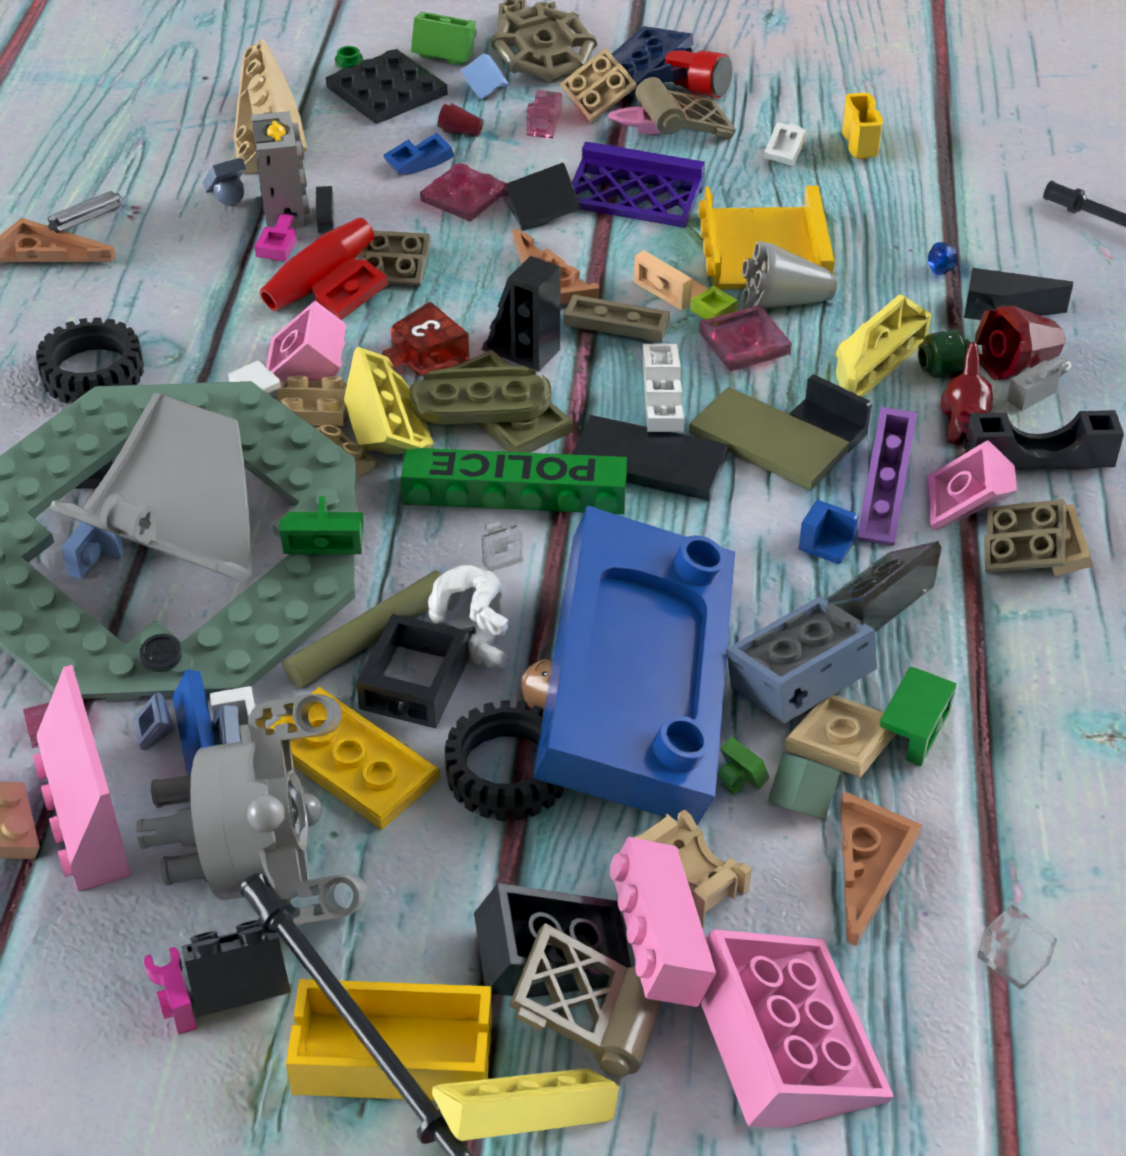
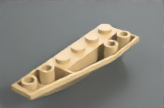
M260 39L255 46H249L242 58L234 144L237 158H243L246 167L243 174L258 173L251 115L290 111L292 123H298L303 153L307 150L301 118L295 100L276 59L263 39Z

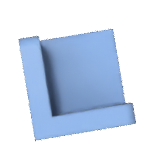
M484 53L461 70V73L479 99H484L499 87L505 88L509 85L492 57Z

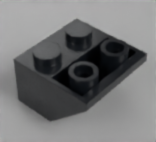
M257 919L235 926L237 931L235 933L218 937L217 931H209L190 937L191 944L182 946L197 1017L291 993L277 933H266L259 925Z

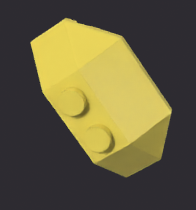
M899 294L871 319L863 323L848 339L843 340L839 344L836 351V358H838L836 376L839 386L861 397L865 396L918 349L919 344L923 343L925 336L929 332L932 314L907 297Z
M357 346L353 354L344 402L358 445L368 451H378L388 455L405 453V450L416 448H431L434 443L427 423L412 411L410 406V387L392 369L394 365L387 356Z

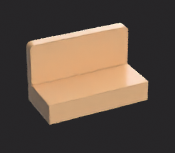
M644 250L635 255L634 283L681 311L690 306L692 298L707 290V287Z

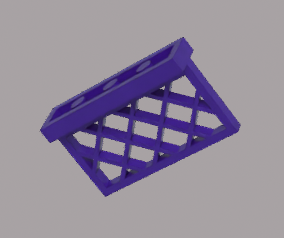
M585 141L582 147V159L573 178L572 185L576 194L589 190L593 195L586 199L578 198L581 210L686 228L698 193H702L704 187L705 161ZM585 173L594 174V175H599V176H596V177H594V178L588 179V178L586 177ZM615 178L629 181L618 184ZM608 182L612 187L600 193L595 188V186ZM646 183L658 186L649 190L644 184ZM635 187L642 192L631 198L625 193ZM674 189L687 190L688 192L679 195ZM666 192L671 196V199L659 203L655 198ZM616 195L622 199V202L617 204L607 203L606 201ZM648 200L653 206L648 209H640L636 205ZM679 206L683 213L682 216L668 214L666 210Z

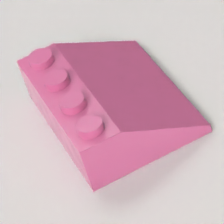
M73 665L63 667L36 735L41 753L32 756L38 778H48L49 784L41 786L47 811L56 809L57 816L49 818L55 843L64 841L66 849L58 851L64 877L74 875L79 892L129 877L131 874L110 792Z
M712 930L707 936L706 942L716 975L700 1003L748 1127L788 1128L889 1103L894 1098L824 939Z

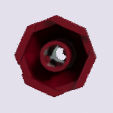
M1003 306L996 308L997 310L984 312L975 334V342L977 345H982L983 354H979V365L993 380L1012 378L1027 367L1032 368L1045 360L1050 361L1061 354L1065 345L1063 329L1055 321L1015 306Z

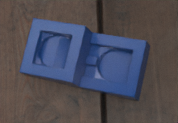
M435 133L416 146L408 139L383 156L390 166L401 175L417 173L435 167L451 159L455 154L452 147L438 133Z

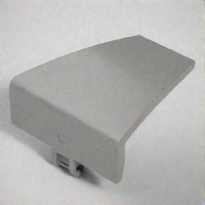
M159 393L153 394L119 455L83 507L67 501L53 500L49 508L76 521L238 581L245 582L251 577L249 508L238 421Z

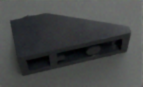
M972 268L964 318L981 320L984 312L997 310L996 308L1003 306H1015L1039 316L1066 313L1074 281Z

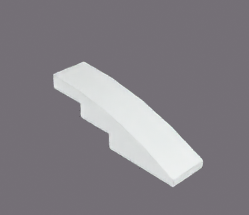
M643 344L647 431L684 432L682 387L680 382L681 366L677 344Z

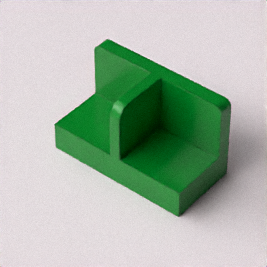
M319 496L318 512L286 513V518H280L279 532L283 554H362L364 514L362 512H328L326 496Z
M910 667L907 670L880 719V727L909 738L906 761L922 766L951 711L957 683L915 667Z

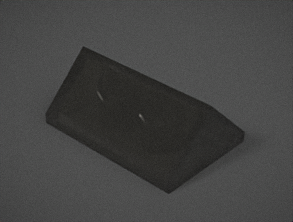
M939 541L888 552L826 600L829 602V605L837 606L860 620L862 625L866 624L875 629L876 632L934 587L942 547Z

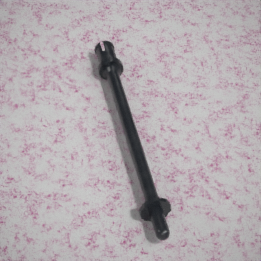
M255 873L246 878L241 884L239 892L259 915V925L266 933H278L420 1119L422 1123L417 1130L419 1141L422 1144H428L436 1140L447 1156H472L463 1141L458 1140L453 1135L440 1109L436 1108L293 922L295 908L288 899H281L268 882L264 873L260 875Z

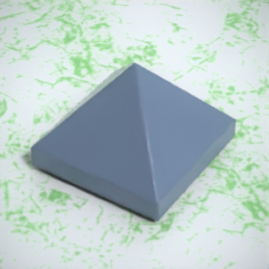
M156 692L134 718L140 749L145 751L175 729L162 693Z

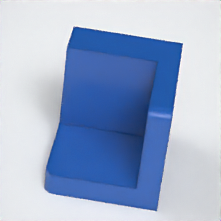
M817 499L801 523L798 550L836 564H841L855 543L859 519L858 514Z

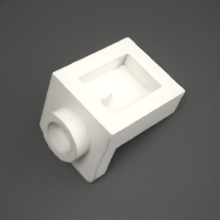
M777 122L764 151L765 159L794 166L800 150H805L807 147L806 129H802L796 124Z

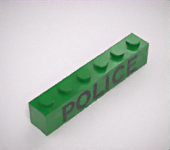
M435 448L405 450L401 473L402 501L406 505L582 513L585 512L587 506H591L613 514H624L627 457Z

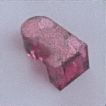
M537 90L535 101L529 103L527 107V136L553 139L562 111L563 96L561 92ZM545 124L548 125V128L539 129L535 126Z

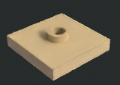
M832 695L815 705L785 739L786 751L861 778L896 733L880 727V719L884 712Z

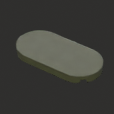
M522 366L434 370L423 375L424 379L418 383L416 380L412 384L409 393L410 406L414 414L426 422L440 425L526 421L543 414L551 404L550 381L543 374L542 378L536 375V370Z

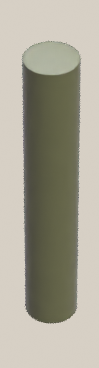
M436 570L284 660V670L290 681L296 687L302 688L378 642L392 614L417 618L429 610L428 600L433 590V584L442 574Z

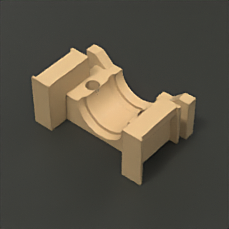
M685 809L678 813V822L666 814L664 819L638 837L634 836L637 839L677 846L702 928L704 927L705 913L729 895L736 899L737 890L742 895L750 890L752 869L746 863H737L732 857L725 862L718 859L708 848L704 839V832L697 827L691 814Z

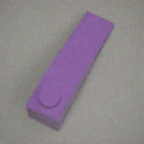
M885 407L880 408L857 540L891 546L895 545L917 412Z

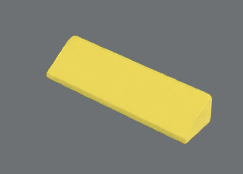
M584 1068L439 1084L433 1087L432 1095L453 1135L458 1140L465 1141L611 1121L615 1115L619 1086L597 1072Z

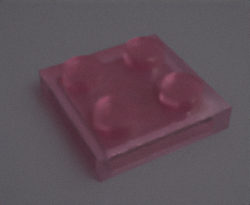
M760 305L699 322V333L730 372L791 354V341Z

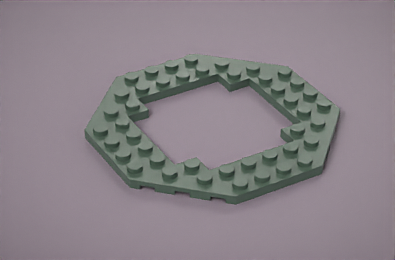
M252 381L97 386L92 388L0 455V647L52 693L55 690L63 667L73 665L82 699L105 698L106 702L140 701V696H153L158 692L164 695L165 700H171L186 669L200 671L205 694L254 685L355 598L356 554H289L183 642L158 621L154 620L124 644L29 564L32 559L55 543L52 533L34 518L49 508L53 500L61 499L119 455L141 414L155 393L237 420L244 467L293 504L295 507L289 512H318L319 496H326L328 512H356L355 458ZM279 519L272 526L274 534L281 539ZM156 634H169L175 637L181 646L182 657L180 662L173 669L166 672L148 670L140 658L141 645L146 639Z

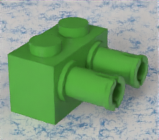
M421 11L414 17L411 52L420 54V57L424 59H436V57L447 59V62L450 64L460 65L464 62L466 63L473 56L474 41L477 35V21Z

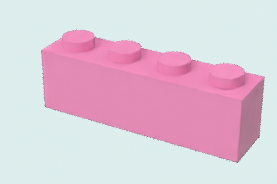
M627 837L620 853H616L612 858L610 878L615 883L618 894V908L624 916L627 927V941L632 946L636 961L635 971L636 975L641 979L645 998L698 1007L716 975V970L677 846Z

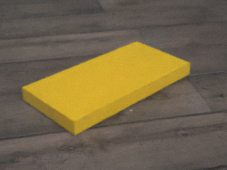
M318 687L311 693L334 699L339 704L342 712L341 722L338 728L328 735L290 741L293 766L379 829L385 828L440 779V769L336 697L321 687ZM318 702L310 708L308 719L312 726L316 728L325 723L327 710L322 703ZM282 716L268 728L274 729L276 725L285 723L295 724L293 716Z

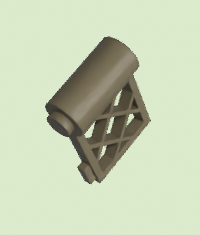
M656 77L644 79L636 89V98L658 130L665 135L674 134L681 128L715 134V136L730 139L735 134L736 129L714 99L667 90L661 80Z
M545 923L538 932L509 1006L518 1011L516 1019L539 1031L547 1026L593 1051L595 1059L606 1073L616 1077H623L639 1070L662 1001L645 998L641 979L636 975L635 967L627 968ZM547 942L563 951L568 965L551 969L544 952ZM594 967L610 976L606 988L593 992L584 969ZM537 968H539L540 973L535 974ZM572 973L582 996L565 1000L556 978ZM544 981L554 1004L543 1007L527 998L530 985ZM602 999V1000H601V1003H600V1006H599L597 1000ZM586 1004L593 1020L590 1031L575 1024L569 1008Z

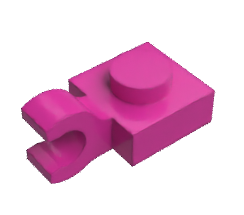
M280 214L274 228L264 227L254 246L256 257L287 261L297 242L296 230L290 228L294 219L293 215Z
M175 947L169 948L171 961L168 965L163 967L156 966L151 954L145 956L144 964L148 978L153 983L165 987V990L157 992L163 1018L165 1020L173 1017L178 1035L195 1030L197 1027L182 976L183 967L180 954Z

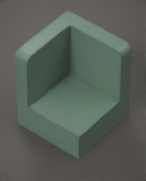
M783 753L768 801L824 820L827 816L841 771L808 759Z

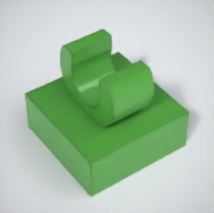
M732 736L720 748L726 764L719 770L717 776L723 780L721 785L733 795L742 789L746 781L759 790L770 778L764 761Z

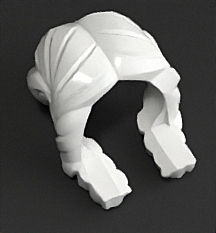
M472 565L457 566L440 575L433 584V590L428 600V612L432 623L475 632L468 641L471 659L475 664L480 665L484 663L487 667L501 669L508 665V655L502 650L492 647L497 635L504 636L508 629V619L501 615L502 605L500 599L503 590L498 577L492 571Z

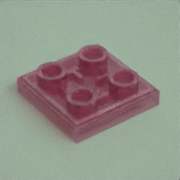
M457 163L420 191V201L471 222L502 197V189L506 183L494 178L491 174H484L469 168L466 164Z

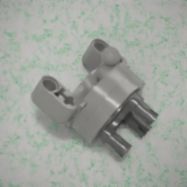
M307 694L262 702L252 709L248 725L240 726L242 741L202 747L195 754L192 770L189 775L152 780L151 796L156 808L190 802V807L179 809L176 815L146 820L139 819L136 824V833L156 830L154 835L137 837L141 849H148L149 847L180 842L182 846L194 845L197 848L196 853L163 857L161 870L166 885L204 878L218 899L229 900L243 897L239 892V888L246 878L255 873H259V875L264 873L268 882L281 899H288L291 902V899L297 896L305 898L319 894L320 903L303 907L301 910L299 907H294L295 915L293 922L295 925L342 918L358 912L365 905L368 895L367 887L363 880L354 874H340L315 879L309 878L305 850L308 841V827L319 821L322 815V806L316 796L310 793H303L300 780L294 771L290 741L325 736L334 732L341 722L342 715L340 706L334 699L319 694ZM320 702L326 707L327 718L324 724L316 728L309 722L308 712L314 704ZM273 715L293 716L295 724H279L274 729L266 728L265 725L266 720L272 719ZM339 883L349 885L353 891V902L348 908L339 906L335 901L334 890Z

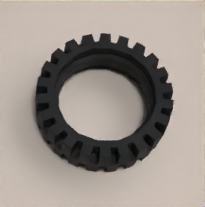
M94 317L93 321L88 323L87 318L79 319L80 324L77 325L73 321L65 323L66 329L58 326L53 329L54 335L46 334L44 341H40L38 350H36L38 371L46 392L49 391L50 396L54 399L59 397L60 402L67 403L70 399L73 403L97 386L138 385L140 376H143L144 373L142 350L137 334L134 333L131 327L127 328L126 324L122 322L115 324L114 319L107 318L102 323L101 317ZM88 350H108L122 355L117 362L108 368L95 372L75 373L59 368L66 359Z
M502 700L500 708L495 709L493 702L484 704L483 713L475 707L469 711L468 719L461 716L456 721V728L452 727L450 729L448 740L445 743L447 782L450 791L454 792L455 799L459 803L464 801L467 810L473 813L479 807L480 816L488 819L492 811L496 812V817L499 821H506L507 813H513L514 820L524 819L525 810H528L533 817L541 813V805L549 809L554 805L555 797L560 799L563 795L564 787L534 778L515 784L494 783L478 777L468 768L466 763L467 757L473 749L485 741L499 737H520L539 745L543 708L534 705L528 711L527 702L522 701L517 702L516 708H510V700Z

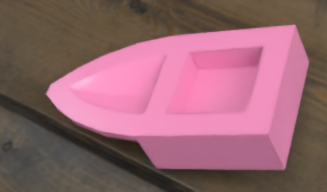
M628 107L608 114V118L620 124L638 127V133H646L648 135L661 133L643 107Z

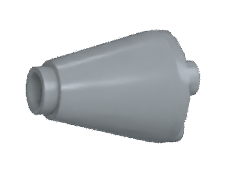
M757 241L752 258H746L742 266V277L747 278L746 288L742 297V304L745 307L765 309L821 303L825 300H832L836 293V274H832L828 269L772 243Z

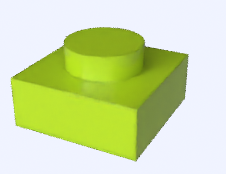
M715 286L692 298L690 303V311L713 325L737 312L738 308L737 299Z

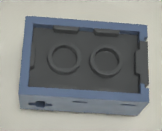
M820 596L726 648L731 688L783 724L877 669L875 629L866 624L862 625L860 620L833 604L829 605V602Z

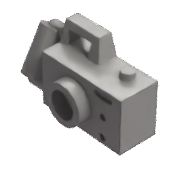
M1066 358L1057 359L1051 363L1045 360L1032 368L1027 367L1011 379L1007 401L1019 410L1024 411L1056 393L1059 378L1071 369L1070 361Z

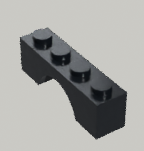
M1116 410L1079 411L1062 428L1042 434L1027 433L1017 429L1009 420L1007 412L970 413L964 448L967 453L988 440L1015 466V469L1020 470L1115 467L1124 432Z

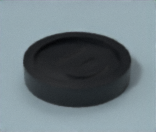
M169 634L153 635L146 639L140 648V658L143 665L153 672H166L173 669L182 657L179 641Z

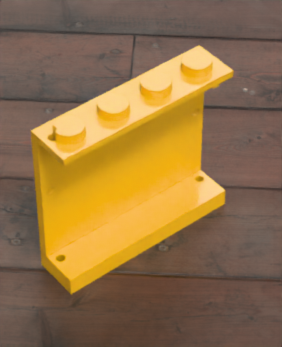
M818 185L806 186L804 207L713 208V194L710 193V187H705L704 200L698 201V218L701 219V238H704L703 255L706 257V276H712L713 286L719 289L746 288L747 278L742 277V266L746 258H752L757 241L772 243L828 269L833 274L834 256Z

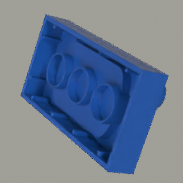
M591 506L586 507L572 541L533 775L534 779L664 817L668 814L674 820H678V813L685 809L691 814L696 825L699 824L715 798L735 551L722 548L715 541L704 536L694 535L687 537Z

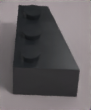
M530 256L508 277L497 306L499 308L497 315L491 322L489 327L491 331L481 350L486 352L493 350L504 359L538 372L559 352L561 266Z

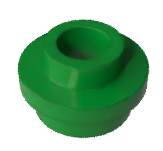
M343 46L337 50V55L334 58L335 65L341 69L350 68L360 64L363 61V55L355 46Z

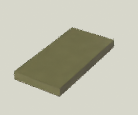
M490 350L450 369L507 367L510 365L493 350ZM552 402L543 414L530 420L477 423L507 452L530 453L574 432V422Z
M730 387L726 388L689 423L690 434L701 439L729 444L728 452L810 491L849 450L850 442Z

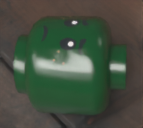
M954 329L926 335L923 343L918 346L920 367L933 377L963 372L965 355L970 341L964 339L962 334Z

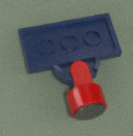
M643 26L612 53V56L624 67L637 85L644 79L656 77L662 83L673 82L675 85L691 91L694 95L720 98L727 92L732 80V63L728 55L706 50L693 53L691 47L694 44L692 33ZM637 87L626 96H636Z

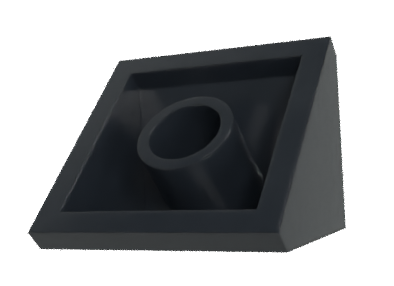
M564 162L506 183L502 189V196L522 231L581 209Z

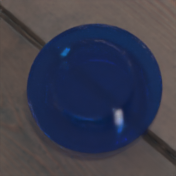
M937 242L932 246L928 253V264L932 272L936 275H945L955 268L957 252L953 246L945 242Z

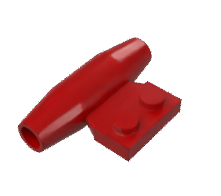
M358 217L325 233L289 259L259 291L266 306L276 312L313 293L316 302L342 320L386 287L388 281L384 273L365 259H356L374 239V231L365 219Z

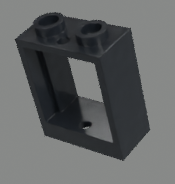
M392 614L356 681L359 710L436 729L469 660L468 631ZM397 647L444 657L430 687L383 676Z

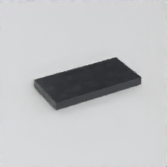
M590 415L571 455L627 457V483L709 501L728 455L729 444L673 432H648L645 426Z

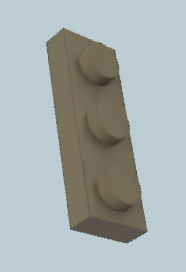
M572 295L564 313V325L606 332L612 335L634 337L645 341L662 342L670 323V311L579 295Z

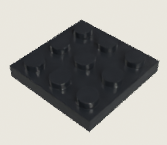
M398 49L388 50L380 56L363 60L360 64L347 69H340L337 73L326 77V87L375 124L448 95V88L445 82Z

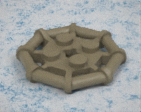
M536 3L535 6L515 12L506 11L501 15V23L496 34L490 40L491 47L500 53L508 64L509 71L545 79L546 82H552L553 79L574 73L588 62L592 50L597 46L596 37L587 31L579 20L577 13H567L545 7L542 3ZM515 28L516 32L509 33L510 29ZM509 46H515L519 53L515 55ZM573 46H581L579 54L572 50ZM564 60L568 62L555 67L552 65Z

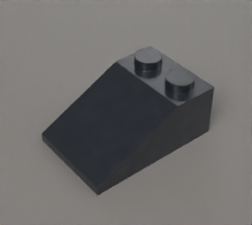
M497 883L474 912L485 986H491V994L514 995L538 932L545 923L627 968L631 967L621 914L618 908V901ZM547 942L544 952L551 969L568 965L563 951ZM594 967L584 969L592 989L607 986L610 976ZM537 968L535 974L540 973L539 968ZM572 973L556 978L562 993L580 991ZM545 982L530 985L526 997L550 995Z

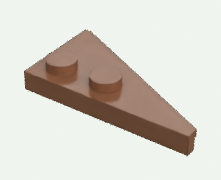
M20 218L0 235V262H112L116 258L113 246L66 231L56 233L54 230L50 231L47 225Z
M519 229L512 230V241L521 264L530 256L561 266L560 304L569 303L572 295L599 299L598 284L593 282L588 285L580 279V271L572 266H568L563 259L549 249H545L542 252L535 247L534 238L527 233H523Z
M845 791L841 801L846 942L857 946L917 842L922 825Z

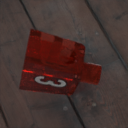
M428 302L392 325V347L382 351V355L387 356L394 365L392 369L405 364L416 375L423 376L431 371L447 369L470 360L469 334L432 302Z

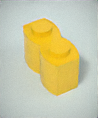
M868 92L846 94L841 131L848 140V150L855 158L859 159L877 157L883 117L876 110V101Z

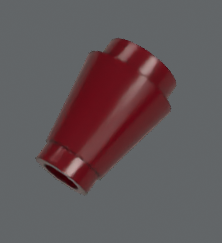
M453 103L451 105L443 104L439 113L437 127L442 128L443 132L479 137L484 119L478 118V116Z

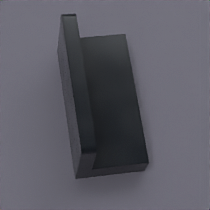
M812 374L807 380L805 399L789 415L850 442L847 452L849 453L868 435L872 402Z

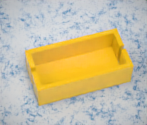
M299 979L293 1015L295 1025L291 1027L286 1058L291 1095L404 1099L313 979ZM339 980L430 1100L435 1101L432 1089L439 1084L488 1079L492 1030L491 986Z

